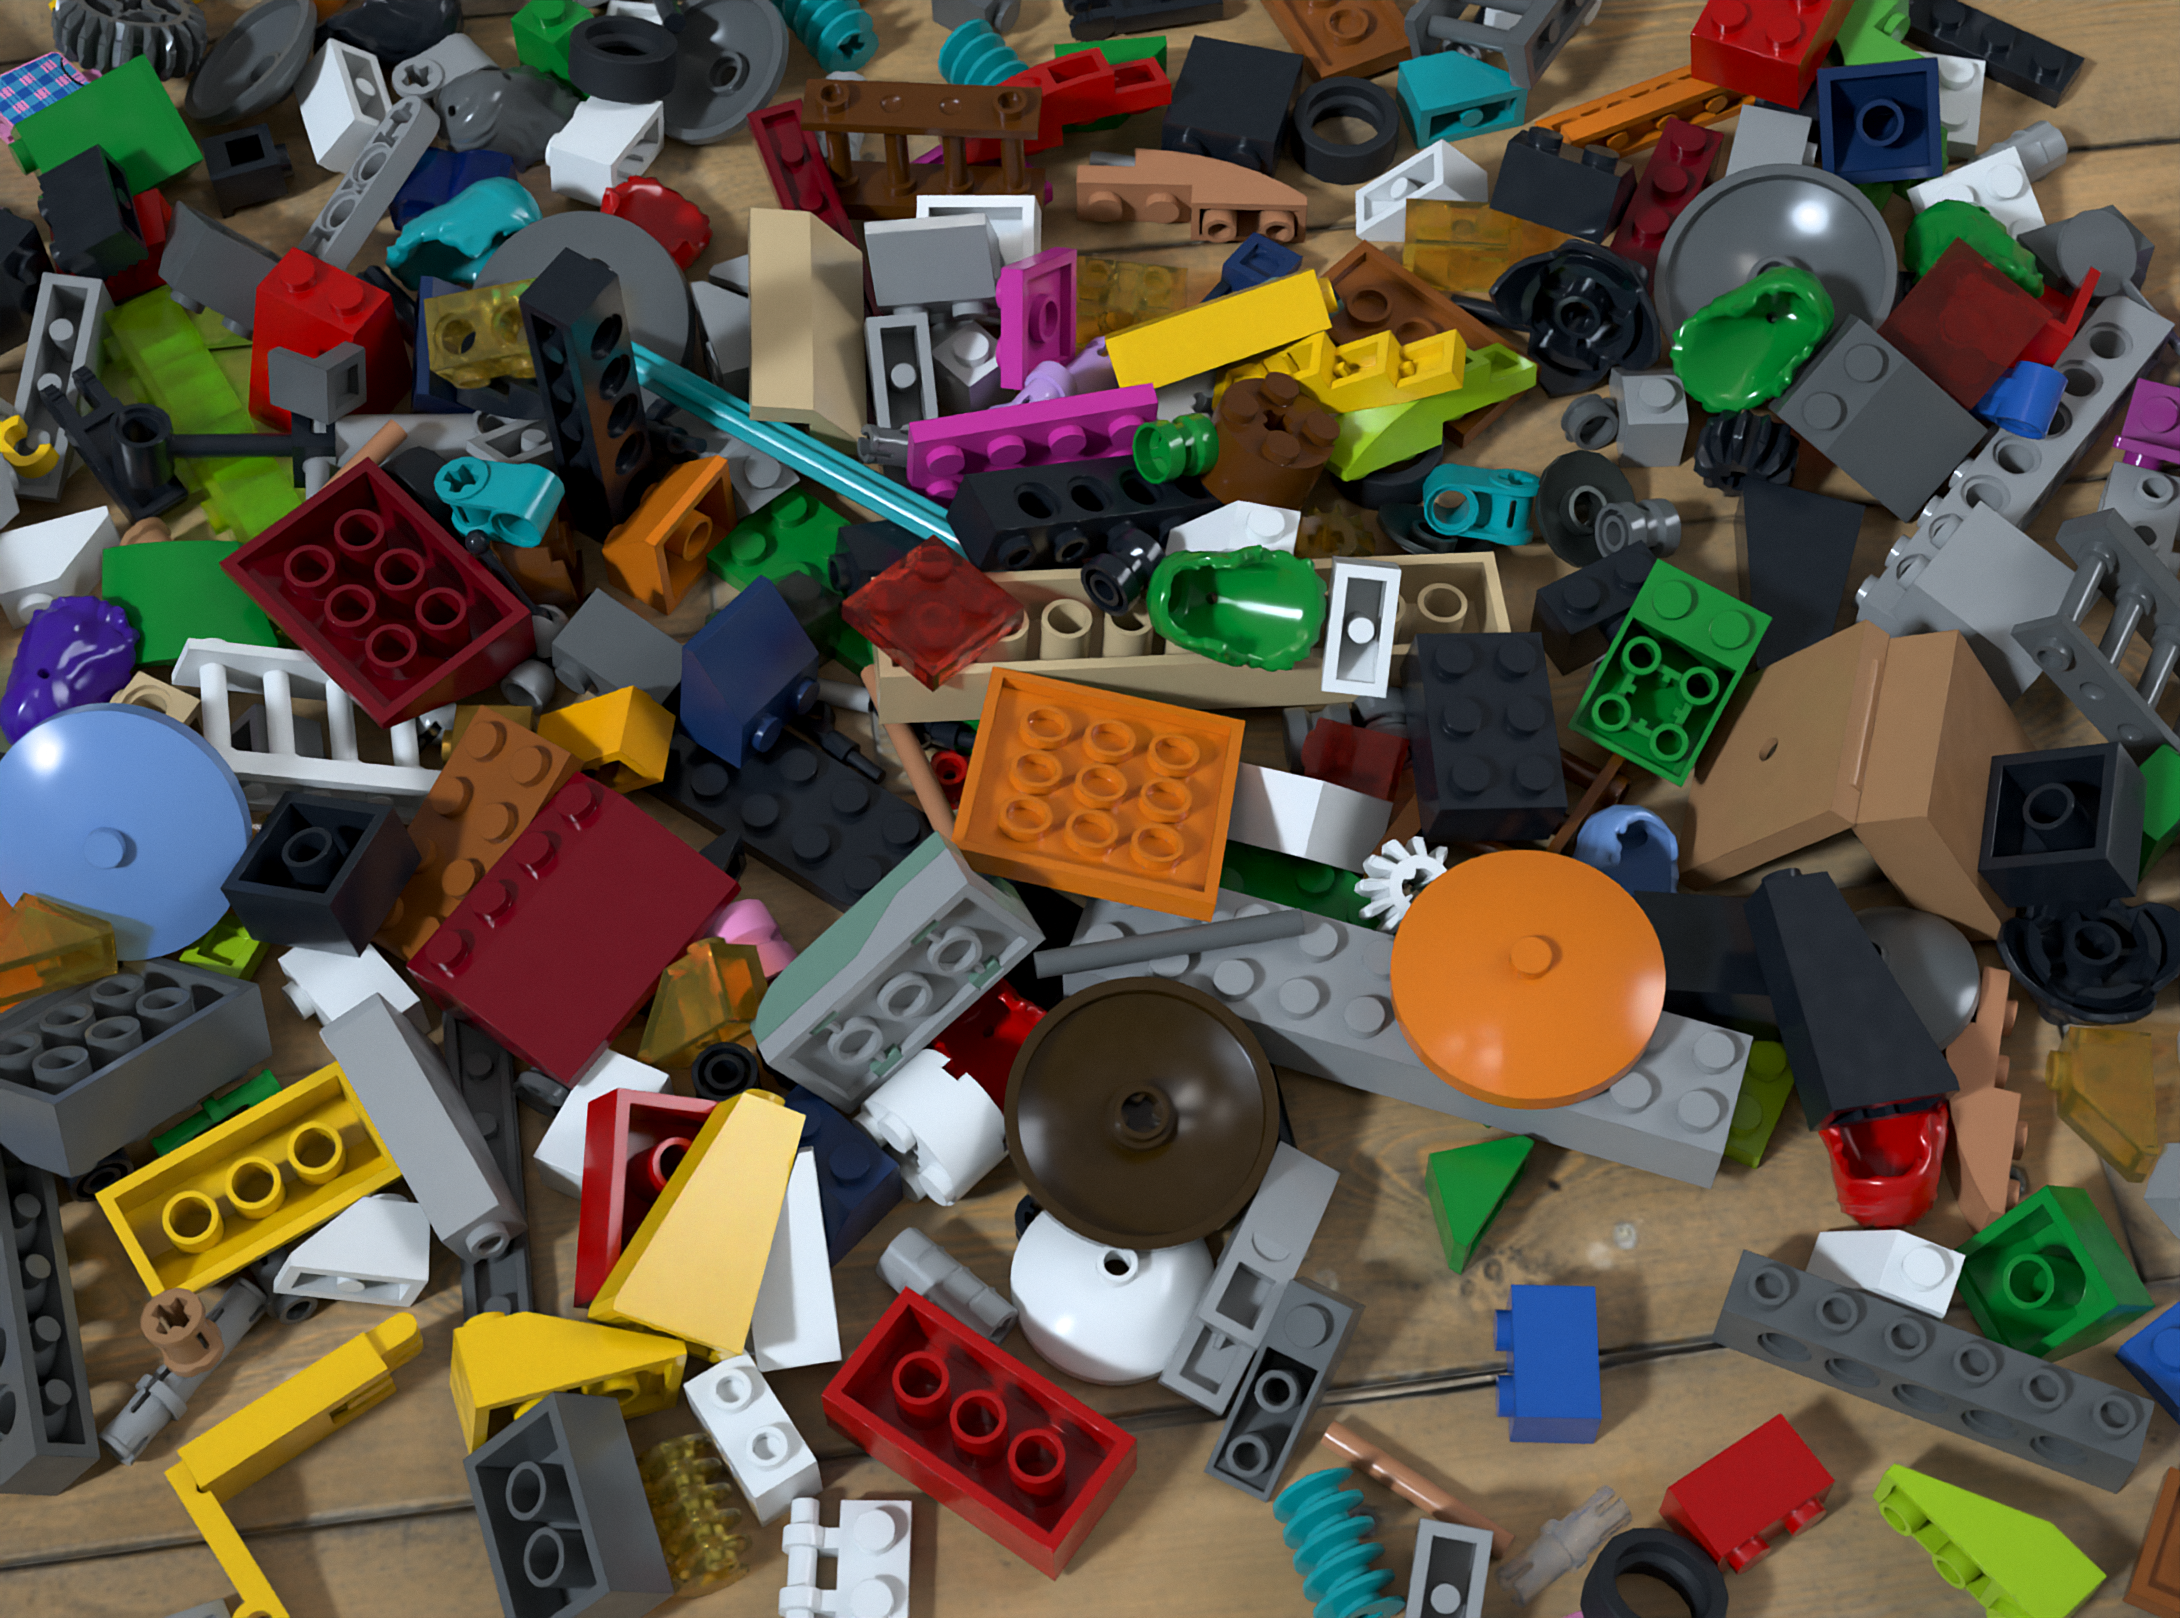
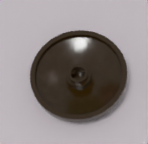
M1126 977L1097 983L1074 993L1052 1008L1035 1025L1020 1047L1010 1070L1004 1101V1131L1010 1159L1020 1182L1035 1204L1053 1222L1083 1241L1102 1248L1106 1246L1119 1250L1134 1251L1135 1253H1157L1188 1246L1206 1238L1231 1221L1255 1194L1268 1171L1278 1139L1280 1121L1279 1098L1272 1068L1264 1050L1246 1024L1231 1009L1207 993L1184 983L1155 977Z

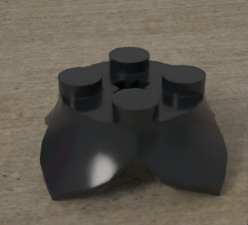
M1576 238L1568 239L1552 251L1529 256L1514 263L1497 278L1488 291L1496 310L1504 319L1511 324L1522 325L1528 328L1530 337L1527 356L1542 366L1539 384L1549 398L1563 397L1586 391L1599 383L1610 367L1615 364H1620L1628 371H1642L1653 365L1661 355L1660 323L1655 308L1649 299L1650 296L1646 287L1649 282L1648 272L1642 264L1629 260L1609 246L1585 242ZM1583 303V304L1587 305L1591 310H1588L1587 308L1583 307L1581 304Z
M2121 898L2027 906V912L2022 919L2011 917L2001 924L1996 939V947L2002 962L2015 979L2025 987L2030 998L2038 1004V1012L2046 1022L2056 1026H2065L2072 1023L2074 1025L2101 1027L2105 1025L2135 1023L2152 1013L2157 1005L2155 996L2180 974V911L2171 906L2155 902L2131 907L2126 905Z

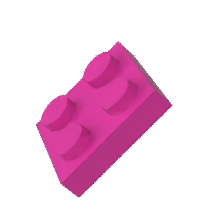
M1053 247L1001 267V276L996 286V302L1001 309V336L996 346V362L998 367L1001 368V388L1023 390L1027 376L1043 361H1053L1066 367L1076 357L1077 249Z

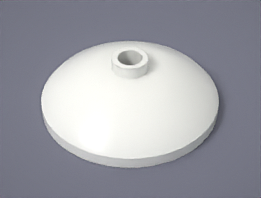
M1042 1211L1026 1229L1015 1251L1011 1268L1010 1296L1012 1306L1019 1311L1017 1322L1030 1345L1048 1363L1058 1370L1086 1382L1102 1385H1128L1147 1381L1162 1374L1215 1270L1204 1239L1188 1246L1157 1253H1135L1134 1251L1119 1250L1106 1246L1102 1248L1083 1241L1065 1231ZM1113 1259L1121 1260L1127 1265L1129 1271L1123 1275L1115 1276L1107 1272L1104 1264Z

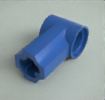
M1957 359L1953 365L1945 366L1938 386L1975 419L1995 422L2002 429L2021 437L2042 440L2045 439L2067 386L2068 379L2060 372L2048 366L2031 361H2018L2013 369Z

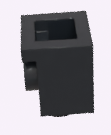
M267 123L200 139L210 179L224 219L235 216L233 208L288 194L284 179L295 176L285 142L277 145L273 144Z

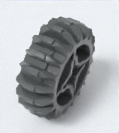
M56 0V8L52 10L51 27H53L55 48L64 53V57L69 61L79 62L80 67L85 70H98L102 76L145 53L160 81H168L170 77L180 79L186 77L187 73L198 70L199 64L202 63L203 51L207 49V21L204 19V12L195 6L191 0Z

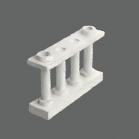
M188 638L171 674L173 685L201 687L204 738L230 766L244 792L249 810L272 812L285 791L393 806L402 823L410 825L441 771L428 770L420 766L415 718L390 728L394 766L369 764L358 760L353 704L357 703L304 651L230 643L219 638ZM227 690L264 694L269 753L239 751L232 748ZM291 697L327 701L332 760L300 757L295 754Z

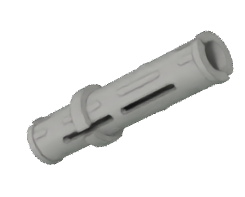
M238 1277L221 1300L206 1314V1318L219 1327L222 1332V1341L225 1344L224 1352L218 1363L211 1370L190 1378L175 1375L169 1371L165 1363L152 1376L145 1374L135 1385L138 1392L130 1399L129 1403L116 1418L97 1435V1440L101 1443L100 1445L117 1460L131 1467L150 1441L171 1419L178 1421L188 1409L185 1403L194 1394L195 1390L234 1349L253 1324H256L263 1314L267 1312L264 1308L267 1296L248 1280ZM198 1334L196 1337L205 1349L207 1345Z

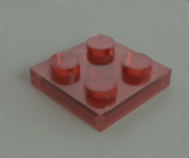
M1957 236L1876 332L1964 409L1970 411L2053 314Z
M933 534L843 601L842 619L930 691L934 692L1023 623L1025 606Z

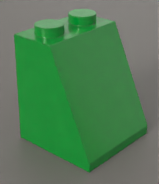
M145 53L14 124L11 135L15 141L8 144L9 150L22 173L26 176L33 172L36 178L96 144H100L125 169L132 196L154 188H158L160 191L191 175L204 159Z

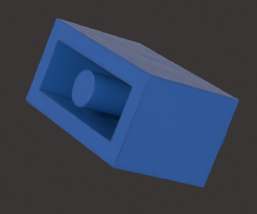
M1511 1284L1506 1309H1495L1493 1321L1494 1350L1506 1351L1507 1375H1497L1496 1415L1497 1417H1509V1442L1594 1444L1602 1420L1595 1286Z

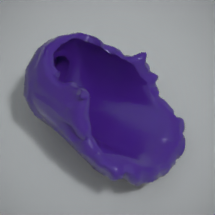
M71 595L67 597L60 596L52 600L49 608L46 610L37 609L33 612V617L26 626L22 640L18 645L17 655L13 660L5 695L0 702V726L10 745L13 746L27 731L58 712L87 704L109 703L116 692L126 688L131 681L129 671L135 664L136 651L134 645L139 642L140 634L138 630L129 625L126 611L123 608L112 606L106 600L101 601L93 595L85 597Z

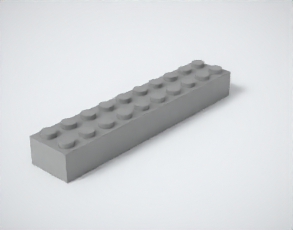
M1219 887L1211 923L1296 908ZM1088 896L1070 946L1210 922ZM1301 910L1304 922V935L1063 975V1000L1089 986L1118 978L1155 977L1184 983L1207 993L1231 1009L1254 1034L1264 1050L1269 1063L1708 1189L1712 1188L1723 1156L1753 1040L1751 1035L1661 1011L1656 1031L1649 1046L1632 1069L1614 1085L1593 1097L1568 1106L1540 1110L1512 1109L1479 1101L1461 1093L1432 1073L1410 1048L1399 1028L1391 1003L1389 975L1395 936Z

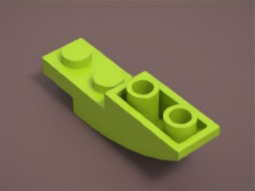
M1498 342L1476 351L1467 348L1463 388L1402 404L1339 413L1334 420L1339 424L1340 434L1335 442L1334 451L1324 468L1346 482L1366 477L1370 472L1398 461L1412 459L1420 452L1441 445L1443 422L1458 420L1468 412L1491 403L1506 401L1510 396L1536 386L1537 365Z

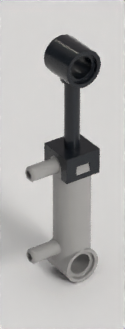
M137 403L118 409L111 416L108 427L115 476L122 484L131 488L146 490L157 488L167 483L174 475L176 468L175 458L292 457L294 488H306L307 500L316 494L390 419L394 420L405 430L408 438L381 465L408 449L418 446L434 451L447 463L460 457H474L466 451L467 440L520 419L495 416L478 410L468 414H346L330 425L291 412V433L174 434L170 416L163 409L152 404Z

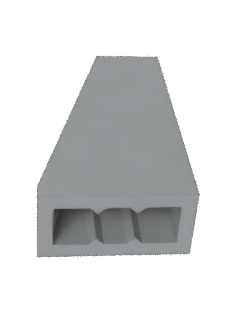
M378 992L320 1029L437 1236L444 1245L472 1266L481 1259L497 1255L507 1247L511 1239L529 1228L436 1043Z

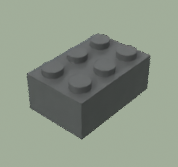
M553 1391L463 1459L505 1618H641L675 1594L617 1398Z

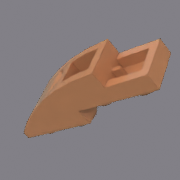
M1135 149V166L1077 165V220L1155 222L1160 224L1170 222L1191 223L1190 241H1212L1216 243L1228 241L1244 242L1253 232H1256L1277 244L1305 243L1307 196L1257 171L1200 155L1149 149Z
M1984 966L1980 974L1981 992L1973 1017L1963 1032L1948 1047L1941 1051L1956 1075L1961 1089L1948 1100L1947 1111L1949 1113V1121L1947 1127L1949 1134L1942 1161L1960 1211L1974 1235L2017 1206L2020 1181L2009 1179L2012 1159L2020 1161L2028 1134V1121L2018 1119L2021 1093L2004 1090L2010 1058L2009 1056L1999 1054L2001 1036L2009 1038L2012 1033L2017 1014L2018 999L2007 997L2011 972Z

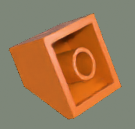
M719 455L676 464L660 482H654L646 489L639 507L624 524L616 525L604 542L602 553L610 585L667 616L673 612L708 570L706 555L738 526L728 460Z

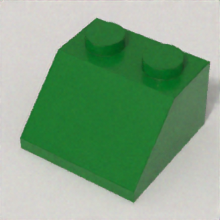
M2046 1185L1953 1250L1966 1255L1956 1286L1986 1338L2050 1363L2104 1342L2156 1307L2084 1188Z

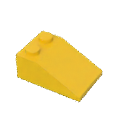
M491 1311L472 1317L464 1323L463 1327L454 1329L450 1371V1387L469 1455L553 1391L615 1397L618 1399L623 1420L676 1407L688 1354L684 1341L526 1311L507 1316L500 1311Z

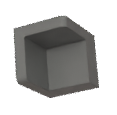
M344 341L315 359L280 346L268 352L270 404L330 425L367 402L364 347Z

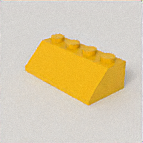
M336 1060L97 1192L95 1196L153 1298L165 1290L174 1288L189 1289L197 1295L344 1212L362 1197H370L404 1178Z

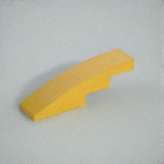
M1457 329L1403 346L1399 344L1391 330H1387L1335 347L1326 332L1322 331L1219 366L1211 408L1215 411L1224 391L1233 383L1249 378L1265 379L1268 373L1274 371L1292 377L1297 382L1299 391L1311 398L1325 414L1346 413L1402 404L1463 388L1467 345Z

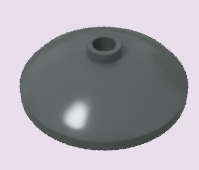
M262 0L240 16L212 45L203 57L202 63L199 64L198 70L194 72L185 95V109L188 115L203 126H223L255 116L273 104L285 101L295 91L293 85L302 74L310 57L317 31V9L313 0Z
M686 0L679 5L685 17L686 26L683 31L674 34L679 44L676 82L670 93L657 99L663 101L664 133L677 141L687 144H710L726 139L747 126V113L766 108L780 85L785 72L789 51L788 32L785 21L778 8L770 0Z
M1876 906L1853 911L1940 1051H1943L1969 1024L1979 1002L1981 978L1975 953L1971 945L1956 927L1943 918L1926 911L1905 906Z

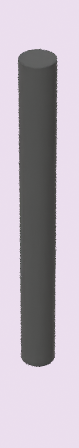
M1297 908L1033 952L1037 979L1304 935V922L1301 910Z

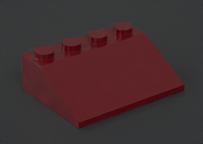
M366 457L219 562L221 570L383 730L489 688L537 652L531 611L369 457Z
M576 771L405 966L439 1009L573 1090L742 888L737 881L623 795Z

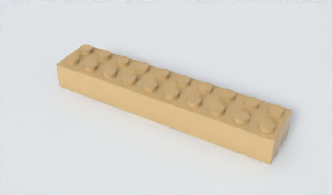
M1494 552L1348 557L1395 562L1401 569L1387 687L1402 688L1399 669L1416 634L1511 632ZM1332 558L1311 559L1315 565V573L1327 583V591L1324 594L1327 602ZM1082 568L985 572L978 574L957 573L871 577L870 626L879 724L980 720L993 666L1194 710L1353 703L1360 696L1321 691L1325 620L1321 627L1320 641L1311 648L1308 658L1302 661H1295V666L1292 670L1270 672L1262 668L1251 669L1246 665L1232 667L1175 646L1172 642L1159 635L1155 631V627L1151 625L1146 604L1148 593L1146 591L1140 593L1141 598L1138 604L1125 615L1120 617L1109 615L1101 610L1084 590L1080 574ZM1213 595V601L1216 603L1217 596Z

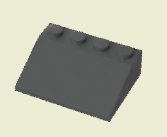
M162 957L136 961H115L99 958L0 1014V1143L24 1163L57 1173L60 1176L72 1178L90 1172L97 1166L98 1161L126 1144L142 1140L149 1134L150 1129L177 1113L194 1108L199 1103V1099L225 1083L243 1078L248 1073V1069L273 1055L259 984Z

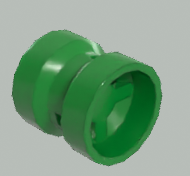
M1201 413L1180 415L1173 419L1172 422L1168 420L1145 422L1137 428L1134 434L1132 445L1134 461L1142 477L1152 484L1174 481L1181 474L1190 477L1207 474L1214 469L1218 461L1219 437L1212 422Z

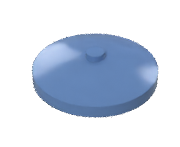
M125 703L87 704L72 707L44 719L27 731L1 759L0 891L17 914L46 938L74 952L94 958L115 961L146 960L170 954L192 944L216 925L231 906L220 888L253 840L250 811L244 792L228 763L205 738L187 725L159 711Z

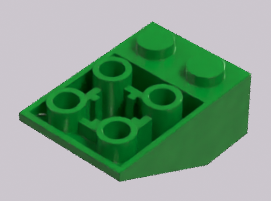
M1657 559L1567 728L1681 788L1773 617Z

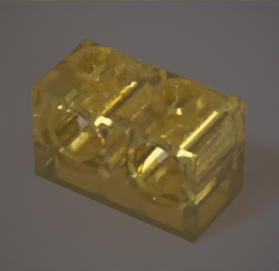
M537 277L424 299L430 370L460 389L482 388L491 383L490 378L508 374L516 378H535L536 374L528 340L526 339L518 343L517 336L519 330L524 325L518 298ZM472 332H476L473 346L467 352L461 354V345L465 337Z

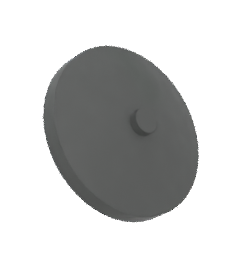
M1790 163L1760 165L1738 171L1715 182L1698 194L1679 214L1669 229L1657 258L1654 275L1655 306L1661 327L1671 347L1676 345L1672 340L1673 332L1681 328L1682 322L1694 316L1700 308L1711 304L1714 298L1743 285L1762 273H1766L1771 266L1779 267L1781 265L1797 267L1813 273L1830 295L1834 307V326L1823 342L1848 313L1860 318L1881 337H1884L1896 308L1899 292V269L1892 237L1879 211L1859 189L1833 173L1806 165ZM1768 313L1766 316V319L1769 323L1772 321V316L1770 313ZM1808 359L1801 364V366L1797 369V372L1808 361ZM1775 397L1767 398L1765 402H1772Z
M573 211L548 216L533 222L507 239L494 252L479 273L471 290L490 297L487 365L496 362L525 375L534 370L524 323L511 317L508 312L510 295L512 292H516L521 285H531L562 250L568 247L588 259L597 258L604 261L618 274L631 340L686 370L689 368L695 345L696 314L688 281L674 257L662 244L645 230L623 218L594 211ZM640 386L644 411L646 413L650 405L661 397Z

